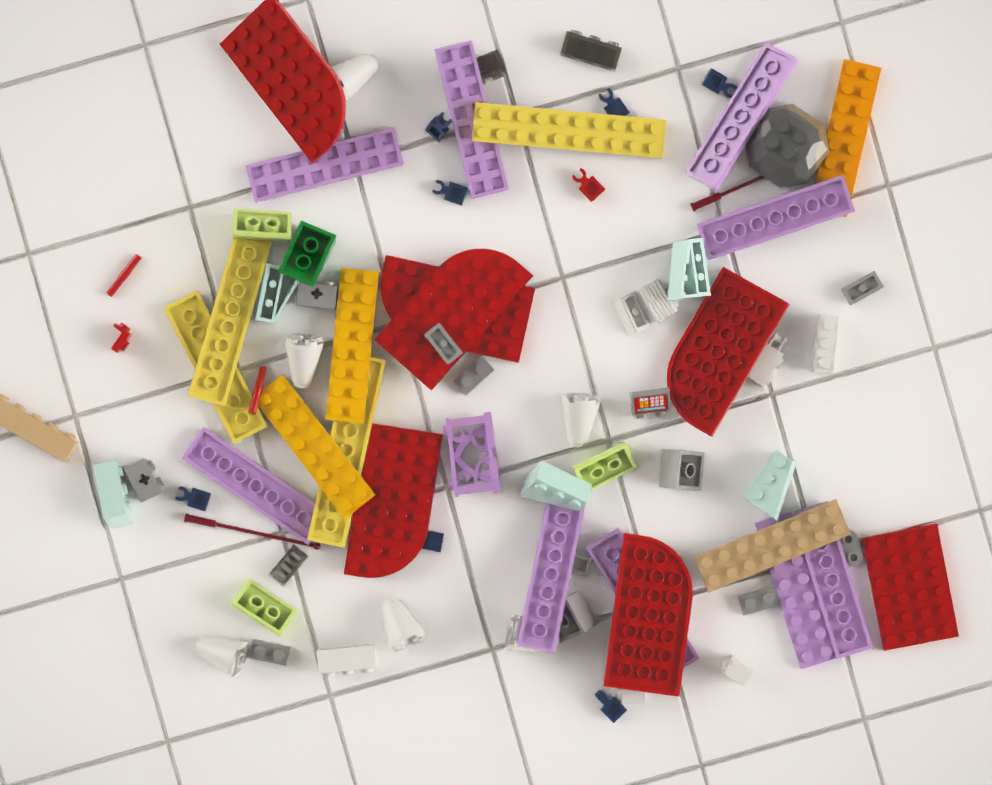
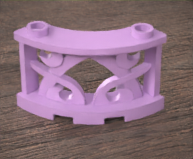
M485 412L481 416L457 419L445 418L446 425L442 427L444 437L448 438L452 469V479H449L450 491H454L455 497L493 491V494L501 493L491 412ZM484 424L475 428L474 430H472L470 427L471 425ZM467 427L469 432L467 435L462 430H459L461 435L459 437L454 436L453 428ZM477 436L478 440L484 438V445H479L475 437ZM471 440L476 448L481 451H488L489 456H485L478 461L475 470L470 468L460 458L464 448ZM453 441L456 442V443H460V444L458 445V447H457L455 453H454ZM456 463L462 469V471L458 473L456 471ZM487 463L488 469L483 470L482 468V473H480L479 468L481 464ZM465 476V483H467L470 480L471 476H473L474 483L470 485L460 486L459 479L460 477ZM478 479L484 480V481H490V482H486V483H478V484H477Z

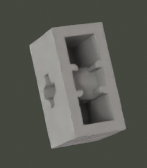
M322 281V284H315L314 287L298 282L296 305L336 310L338 286H334V282ZM317 289L323 293L318 299L312 295V292H316Z
M143 458L124 468L141 503L164 492L162 488L165 486L161 478L156 477L154 473L156 468L151 459ZM143 474L150 477L148 480L149 484L146 482L142 483Z

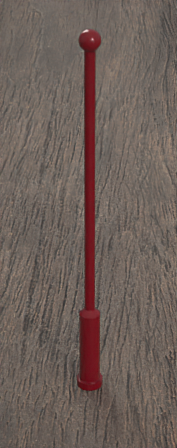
M761 175L722 193L717 192L697 202L690 203L691 209L695 212L697 209L720 200L722 196L765 177Z
M186 513L184 518L185 523L190 522L213 528L216 526L305 545L313 547L315 550L321 548L318 542L307 545L300 540L217 523L216 520L189 515V513Z

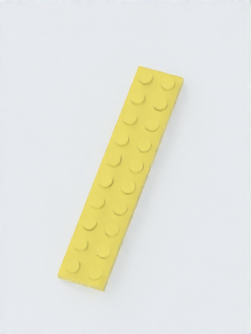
M475 102L472 141L662 158L666 120Z
M233 238L188 397L225 407L272 241Z
M374 357L370 359L364 424L333 421L330 434L360 475L386 360ZM320 486L317 492L307 540L345 548L352 514L344 519Z

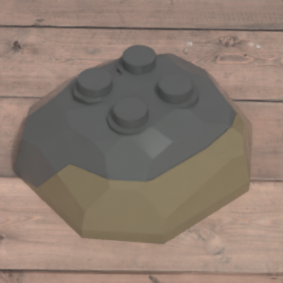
M795 104L768 108L745 145L749 167L780 188L808 183L830 152L825 124Z

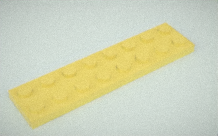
M198 290L164 307L195 369L211 317ZM238 367L235 370L225 407L213 404L233 444L268 427L259 407H257L255 415L248 413L252 394Z

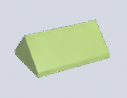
M234 208L232 238L290 242L292 212Z
M624 441L573 466L578 478L592 484L591 491L637 468Z
M251 579L247 581L231 604V606L278 637L282 635L297 612V609Z

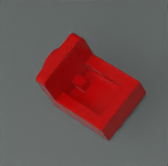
M122 322L120 325L114 323L113 327L119 330L121 334L111 349L116 353L124 352L130 345L128 341L133 334L129 332L130 328Z

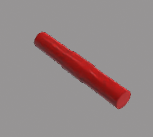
M138 254L133 256L107 290L106 294L112 297L142 257Z
M260 366L252 394L248 413L253 415L256 414L267 372V367Z

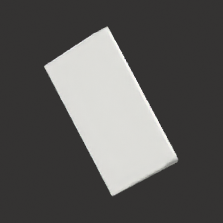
M635 292L613 301L629 336L650 327Z

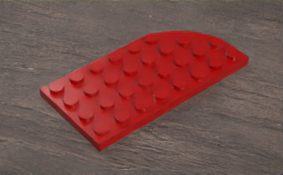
M264 0L219 45L310 162L315 163L334 145L342 131L346 114L343 88L333 69L280 1Z
M470 249L457 253L444 261L374 341L432 391L529 282L533 275L515 259L496 250ZM438 323H440L463 352L449 365H447L424 335Z
M389 255L385 256L380 290L383 305L391 320L438 266ZM524 286L467 352L519 363L535 288Z
M722 267L710 288L711 295L705 296L677 344L667 369V388L670 390V399L673 406L685 421L710 437L714 436L790 305L788 302L725 267Z
M372 423L361 477L374 492L375 496L353 512L344 575L364 578L388 576L405 568L419 554L429 530L443 434Z
M623 533L603 686L680 697L693 598L692 581L681 557L667 544L655 538Z

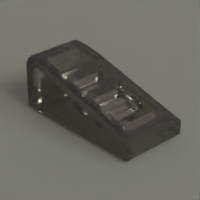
M293 544L269 573V576L284 587L309 556ZM294 552L301 558V560L298 561L295 557L291 555V553ZM287 558L294 562L296 566L293 567L289 562H287ZM284 564L291 572L288 573L281 566ZM280 571L286 578L283 579L276 572Z

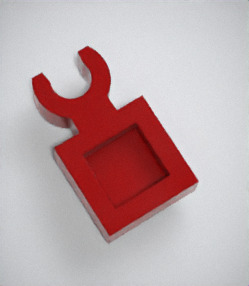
M580 168L579 171L583 175L582 178L578 179L573 175L572 179L582 184L578 189L592 203L606 189L593 175L588 179L586 171Z

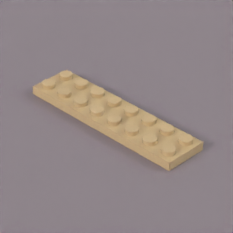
M833 499L694 556V560L706 589L710 593L849 536L851 533L837 499Z

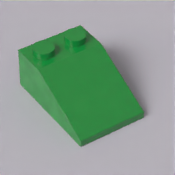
M301 220L278 273L314 287L334 248L336 235Z

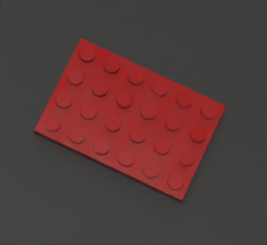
M934 523L862 537L863 551L883 651L959 637L938 524Z

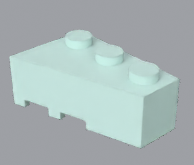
M703 238L674 242L667 301L711 295Z
M266 263L255 320L275 324L299 282L278 273L279 265Z
M776 450L743 497L778 521L794 472L795 462Z
M117 460L94 465L105 522L111 529L134 524L131 504L127 497L128 488L123 480V476H125L123 465H119Z
M540 461L525 478L520 496L580 511L588 503L592 484L544 461Z

